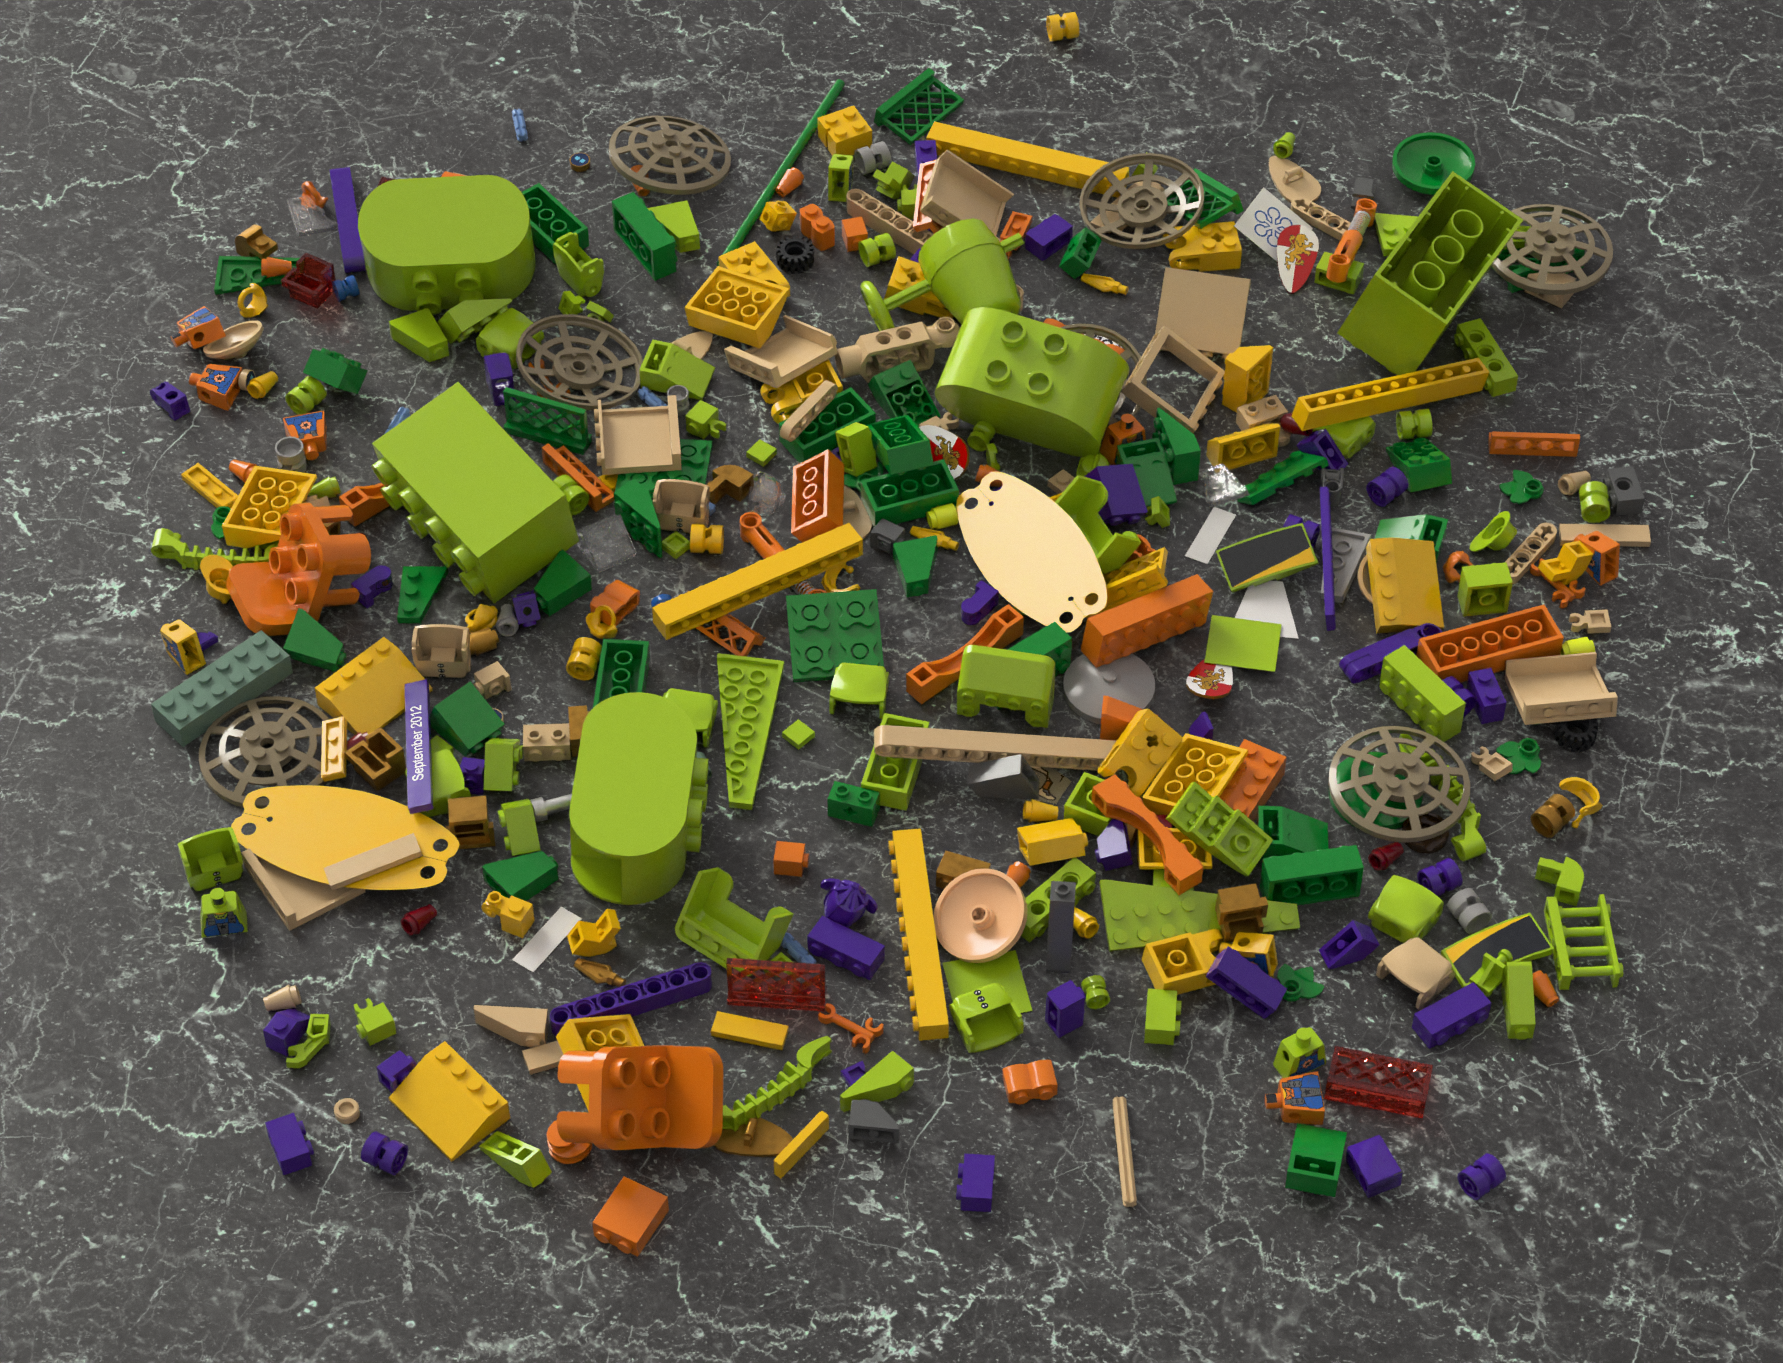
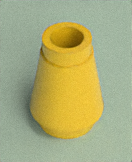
M270 371L251 379L247 385L248 393L255 399L263 398L278 382V376L275 372Z
M1034 799L1024 802L1023 819L1028 820V822L1057 820L1058 806Z
M1074 906V929L1080 937L1087 939L1093 937L1099 930L1097 919Z

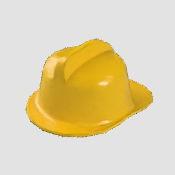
M208 555L200 563L201 572L206 580V590L211 597L226 604L231 599L230 593L226 588V581L233 565L224 557Z

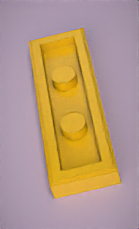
M199 463L181 474L183 481L216 508L226 506L231 509L238 497L236 493Z
M344 716L322 721L321 778L326 782L346 777L347 720Z
M717 1011L711 1029V1036L783 1050L789 1026Z
M823 1111L819 1112L773 1160L774 1174L781 1179L828 1131V1114Z

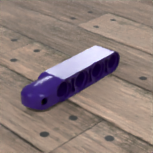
M1431 623L1407 629L1344 656L1339 663V667L1353 684L1360 683L1381 674L1383 658L1404 645L1416 655L1420 638L1442 633V630Z

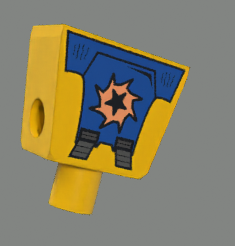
M176 620L171 624L162 626L160 633L166 651L186 675L206 664L195 630L181 620Z
M1239 932L1236 934L1233 944L1221 943L1219 953L1229 946L1273 978L1278 965L1274 935Z

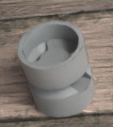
M884 141L872 144L870 148L866 146L855 150V161L863 175L874 172L876 168L879 170L887 168L892 162L890 151Z
M291 436L280 439L275 445L278 469L304 473L307 469L303 442L299 438Z
M1471 888L1460 890L1450 898L1447 904L1450 912L1458 919L1459 924L1468 934L1482 930L1489 924L1492 918L1490 911L1483 903H1480V898Z

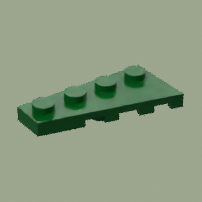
M219 256L214 287L215 295L241 291L251 287V283L264 287L301 280L304 264L303 258L271 257L291 261L292 274L267 278V276L261 275V259L259 257Z
M1295 451L1284 461L1275 464L1274 468L1259 475L1258 479L1245 485L1241 491L1235 494L1237 501L1254 505L1275 494L1276 488L1288 487L1294 484L1293 479L1302 475L1307 477L1313 474L1312 469L1318 466L1320 468L1328 466L1327 458Z

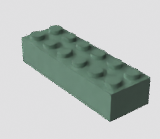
M260 630L151 703L155 722L184 747L205 733L210 725L223 714L240 703L257 698L291 675L293 671L290 655Z

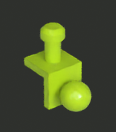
M1502 949L1498 953L1497 958L1485 953L1483 955L1482 967L1469 979V982H1474L1484 995L1489 997L1493 990L1504 981L1505 964L1513 960L1511 952Z

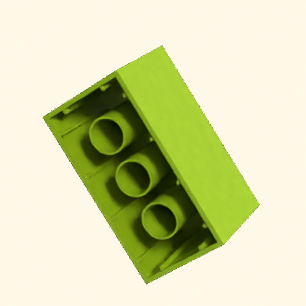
M1452 171L1375 273L1337 334L1396 375L1415 372L1481 283L1523 219Z
M459 382L372 443L378 461L371 465L377 478L384 485L380 489L383 497L394 510H398L402 506L406 508L410 513L406 517L407 522L421 539L428 534L431 535L437 542L432 548L446 567H450L456 562L463 571L459 574V578L473 596L483 591L493 603H496L552 562L559 551L562 549L567 551L579 542L566 495Z

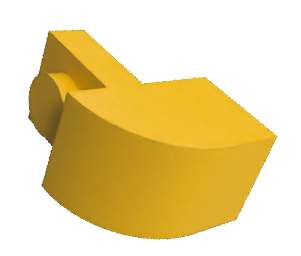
M1581 541L1565 543L1557 558L1541 561L1538 569L1551 582L1560 580L1564 585H1568L1584 573L1594 554Z
M606 909L596 923L578 921L567 935L572 954L591 957L605 954L617 946L615 935L621 929L616 911Z

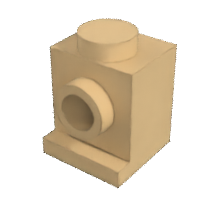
M498 661L474 673L475 683L473 685L485 700L499 694L504 689L507 692L511 690L510 675Z

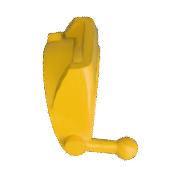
M845 562L825 572L821 583L827 593L860 590L858 584L846 589L836 588V578L839 572L844 568L847 573L851 574L854 571L852 566L846 565Z
M1578 777L1563 779L1559 783L1560 789L1575 794L1586 805L1580 809L1578 818L1572 821L1571 826L1573 828L1579 827V823L1584 816L1594 814L1602 808L1603 805L1599 802V792L1589 781Z

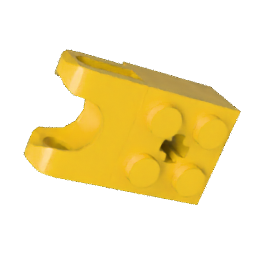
M1235 221L1210 223L1202 229L1193 225L1181 237L1166 243L1165 245L1169 249H1175L1170 253L1168 259L1170 267L1182 270L1198 269L1199 272L1239 269L1241 266L1242 248L1237 229L1234 227ZM1176 226L1174 228L1180 230L1184 226ZM1163 234V238L1169 236V234Z
M755 241L718 257L720 267L774 283L790 290V285L786 278Z
M898 256L884 300L925 280L918 262ZM932 291L899 306L921 315L925 312L940 318L949 317L952 319L954 317L945 309L946 307Z
M829 359L778 388L764 383L760 393L766 403L773 404L771 416L779 424L788 419L825 380L838 386L837 394L843 391V386Z
M1150 709L1140 710L1114 743L1112 750L1097 771L1105 778L1114 775L1119 769L1124 770L1128 775L1129 789L1135 796L1140 797L1183 737Z
M1211 929L1196 934H1191L1190 932L1147 943L1143 952L1142 962L1154 988L1175 990L1178 995L1216 985L1206 978V975L1216 958L1211 953L1220 948L1223 936L1220 930Z

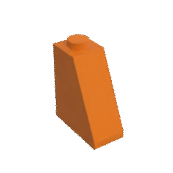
M1103 695L1100 740L1117 741L1135 714L1144 709Z

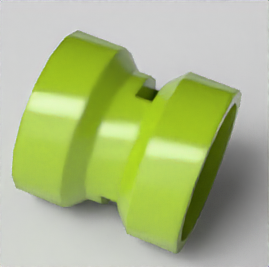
M978 421L973 428V432L967 438L968 445L976 451H985L986 444H989V441L995 435L994 427L986 421Z
M1089 976L1081 982L1082 990L1086 994L1085 1002L1088 1008L1100 1009L1109 1004L1110 996L1108 991L1105 990L1106 982L1102 976Z

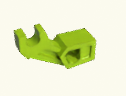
M310 1014L306 1032L307 1040L302 1044L288 1047L289 1056L296 1057L286 1059L287 1068H301L307 1065L324 1045L329 1044L331 1028L329 1014Z

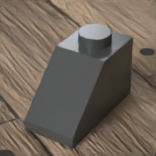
M867 1099L852 1100L849 1119V1139L899 1143L898 1123L878 1102Z

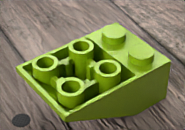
M511 298L464 300L449 309L437 324L450 344L456 341L461 343L469 338L471 333L481 331L497 315L507 311V306L512 300Z
M652 340L639 370L641 388L645 386L650 390L667 393L668 389L672 386L682 385L688 389L689 398L703 400L715 367L672 343Z

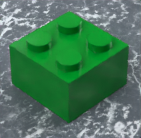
M322 347L321 351L312 349L303 373L335 388L358 394L368 370L361 368L362 363Z

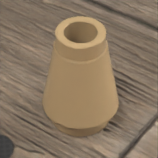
M1587 471L1564 474L1558 480V488L1564 495H1573L1583 484L1591 481V476Z
M287 985L263 998L267 1012L296 1008V1005L302 1003L296 985Z

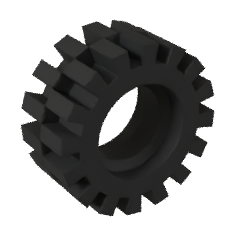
M796 235L792 236V239L788 236L785 237V241L783 239L780 240V244L778 243L776 248L777 265H779L781 270L784 269V272L788 273L791 270V274H795V271H798V274L802 273V270L808 271V267L811 268L812 263H814V246L812 242H809L807 238L803 240V236H799L797 239ZM798 253V254H801V255H799V256H791L790 254Z
M1597 719L1556 722L1554 731L1555 741H1558L1560 747L1564 744L1565 750L1572 748L1571 752H1576V749H1579V752H1583L1584 748L1589 750L1596 741L1598 732ZM1577 727L1582 729L1584 733L1576 734L1569 731L1568 728Z

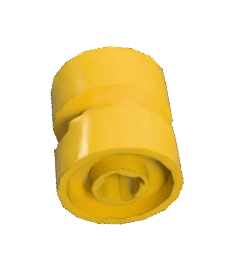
M1075 12L1064 13L1062 17L1059 14L1047 16L1046 27L1051 42L1062 40L1063 37L1067 39L1079 37V22Z
M705 524L691 525V553H704L705 550H708L710 554L723 553V525H710L709 528H706Z
M588 637L576 639L566 665L568 674L578 680L586 681L592 679L601 657V644Z

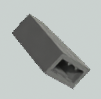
M1022 754L971 764L969 766L967 784L978 797L1039 799L1040 779Z

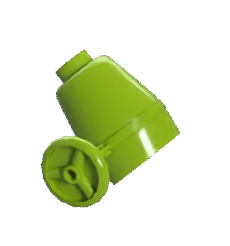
M972 218L957 221L936 232L924 243L919 251L918 261L925 280L885 300L882 299L872 282L863 281L860 285L863 299L880 331L895 328L889 311L929 291H932L961 325L966 313L974 308H994L1018 315L1021 301L1006 253L1023 245L1024 241L1022 236L1017 233L1000 242L982 220Z

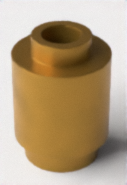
M490 627L471 633V655L476 654L477 656L496 649V643H499L496 631H491Z

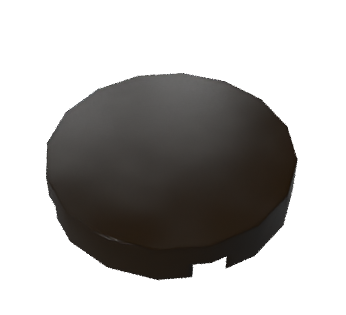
M1432 812L1419 816L1421 829L1431 827L1444 820ZM1409 818L1402 824L1403 831L1411 830ZM1449 830L1428 840L1404 843L1411 850L1419 853L1430 854L1438 852L1445 847L1449 838Z

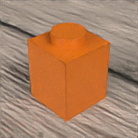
M862 217L842 220V237L847 252L859 250V241L868 239V233Z
M777 841L773 859L774 874L802 877L804 868H808L809 854L805 853V844Z

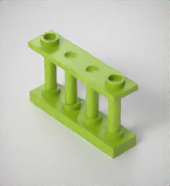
M1604 894L1599 895L1597 907L1562 908V906H1558L1557 897H1547L1544 915L1549 941L1554 948L1552 956L1559 990H1569L1571 980H1574L1575 977L1610 976L1612 988L1618 987L1619 978L1623 977V965L1618 962L1609 920L1611 908L1610 904H1606ZM1598 916L1600 926L1566 928L1565 925L1562 926L1561 920L1572 917ZM1602 936L1604 946L1570 948L1569 945H1566L1565 940L1567 937ZM1606 956L1608 966L1574 967V965H1570L1569 960L1571 957Z

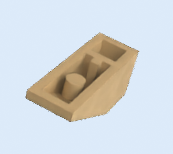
M474 1005L476 1023L520 1046H527L529 1048L547 1043L549 1030L548 1009Z

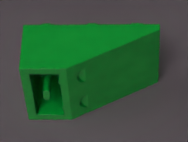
M911 360L873 376L868 383L877 403L890 419L909 415L919 427V424L932 417L937 416L939 418L941 416Z
M1157 408L1156 418H1153L1155 432L1152 433V439L1160 438L1166 453L1173 485L1197 481L1201 450L1195 435L1161 408Z
M1160 438L1117 445L1116 465L1133 464L1146 508L1151 506V499L1157 496L1166 505L1177 503L1166 453Z
M1416 438L1413 442H1396L1393 446L1386 447V452L1393 466L1401 470L1406 476L1409 484L1407 490L1410 492L1452 484L1450 458L1428 439Z
M633 479L614 492L615 521L621 529L624 528L629 532L634 540L640 541L650 553H654L661 558L663 557L661 527L649 491Z
M1427 514L1380 520L1374 539L1393 537L1433 541L1437 566L1446 536L1448 519Z
M1258 806L1256 825L1273 839L1259 861H1263V858L1271 856H1284L1297 852L1304 853L1318 849H1329L1328 823L1282 806Z
M1297 1123L1285 1188L1335 1197L1347 1132Z

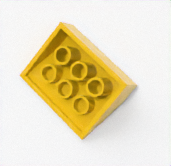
M718 266L684 308L689 326L761 348L772 334L790 290L789 288Z
M254 466L222 525L226 544L228 546L251 548L255 547V545H263L280 540L279 523L282 514L288 513L293 504L305 502L317 479V475Z
M1393 537L1370 539L1366 546L1376 634L1402 632L1425 623H1431L1440 629H1444L1434 542Z
M382 637L316 686L315 693L318 706L334 719L344 716L347 720V729L351 733L356 735L360 731L361 733L367 731L369 735L379 727L384 728L405 712L404 684L425 679L397 646L385 637ZM429 684V693H430V692L433 691V690H432V687H431L430 684Z
M1185 733L1183 739L1143 795L1144 805L1150 812L1152 811L1158 815H1169L1192 782H1196L1212 797L1216 795L1220 797L1247 756L1248 750Z
M630 1014L568 1019L556 1036L563 1054L574 1050L598 1051L603 1047L644 1046ZM577 1084L589 1112V1084Z
M445 1041L426 1054L389 1097V1100L451 1162L510 1119L508 1101Z

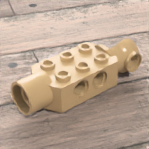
M942 317L931 326H926L921 321L861 335L855 345L837 349L838 354L835 355V362L838 373L842 379L861 375L869 383L873 376L908 360L912 361L917 372L930 369L934 363L935 349L953 347L960 327L953 319Z

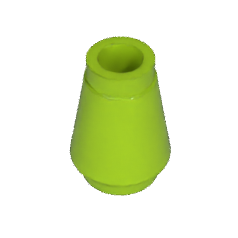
M1287 132L1274 143V154L1278 158L1284 159L1291 156L1295 135Z
M328 476L313 485L308 495H317V498L325 496L333 498L337 497L341 490L336 477L330 478Z

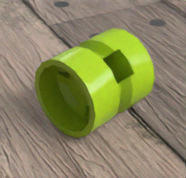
M888 233L877 235L874 240L868 238L858 243L859 254L866 267L879 264L880 260L885 262L896 257L895 245Z
M307 376L297 387H294L286 394L285 399L293 412L302 415L309 413L315 405H318L325 399L327 393L319 380L312 376Z
M1429 409L1415 410L1414 413L1411 411L1397 412L1396 429L1400 440L1412 439L1414 435L1418 438L1431 437L1433 426Z
M565 474L557 477L553 482L566 495L571 515H577L587 506L589 502L588 493L581 486H578L569 475Z
M1598 481L1583 484L1579 489L1582 518L1589 523L1605 521L1610 516L1607 486Z

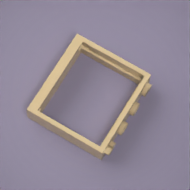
M1164 325L1151 339L1121 393L1154 418H1156L1157 408H1161L1186 429L1194 433L1199 426L1197 421L1201 420L1207 412L1206 405H1209L1216 396L1213 394L1214 391H1217L1223 384L1222 377L1225 371ZM1162 346L1210 381L1189 419L1141 384Z

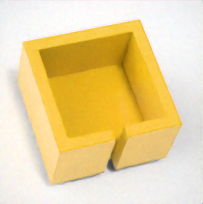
M854 105L817 118L818 137L825 147H828L831 155H855L856 149L866 146L871 147L872 129Z

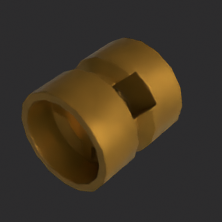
M1553 794L1543 806L1539 807L1531 815V823L1539 834L1552 838L1575 816V809L1566 797L1560 794Z

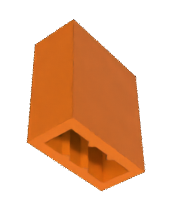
M624 1176L592 1222L594 1236L602 1243H610L618 1247L623 1253H631L638 1257L669 1211L668 1197Z

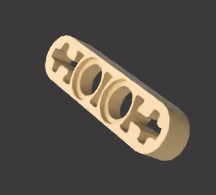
M1295 197L1291 201V210L1308 224L1339 241L1351 224V222L1307 198ZM1313 214H1319V215H1321L1322 217H1321V218H1314L1312 215H1313ZM1335 223V224H1337V225H1339V226H1338V227H1331V226H1329V224Z
M825 380L784 422L780 430V437L789 442L794 441L835 398L838 386Z
M1541 523L1505 561L1507 562L1513 584L1517 583L1530 569V565L1532 563L1535 564L1554 543L1557 529L1553 524ZM1531 544H1536V545H1538L1540 548L1537 549V550H1534V549H1531V548L1529 547V545H1531ZM1517 558H1526L1528 562L1521 563L1517 561Z

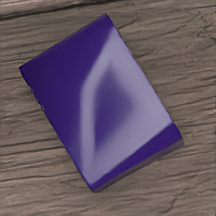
M498 353L484 356L486 382L493 405H505L504 389L506 387L514 389L509 355L507 353ZM500 379H508V381L496 383Z
M1380 1135L1347 1147L1346 1162L1367 1198L1401 1185L1402 1173L1393 1176L1401 1172V1169Z

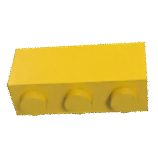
M1272 346L1239 347L1226 357L1222 405L1237 413L1238 407L1261 400L1269 392L1273 355Z
M1268 423L1208 440L1206 456L1216 473L1276 457L1280 425L1278 423Z
M1169 828L1173 836L1187 847L1188 852L1194 858L1200 860L1203 869H1212V855L1201 848L1177 828ZM1138 830L1137 859L1139 868L1164 869L1158 849L1145 834Z

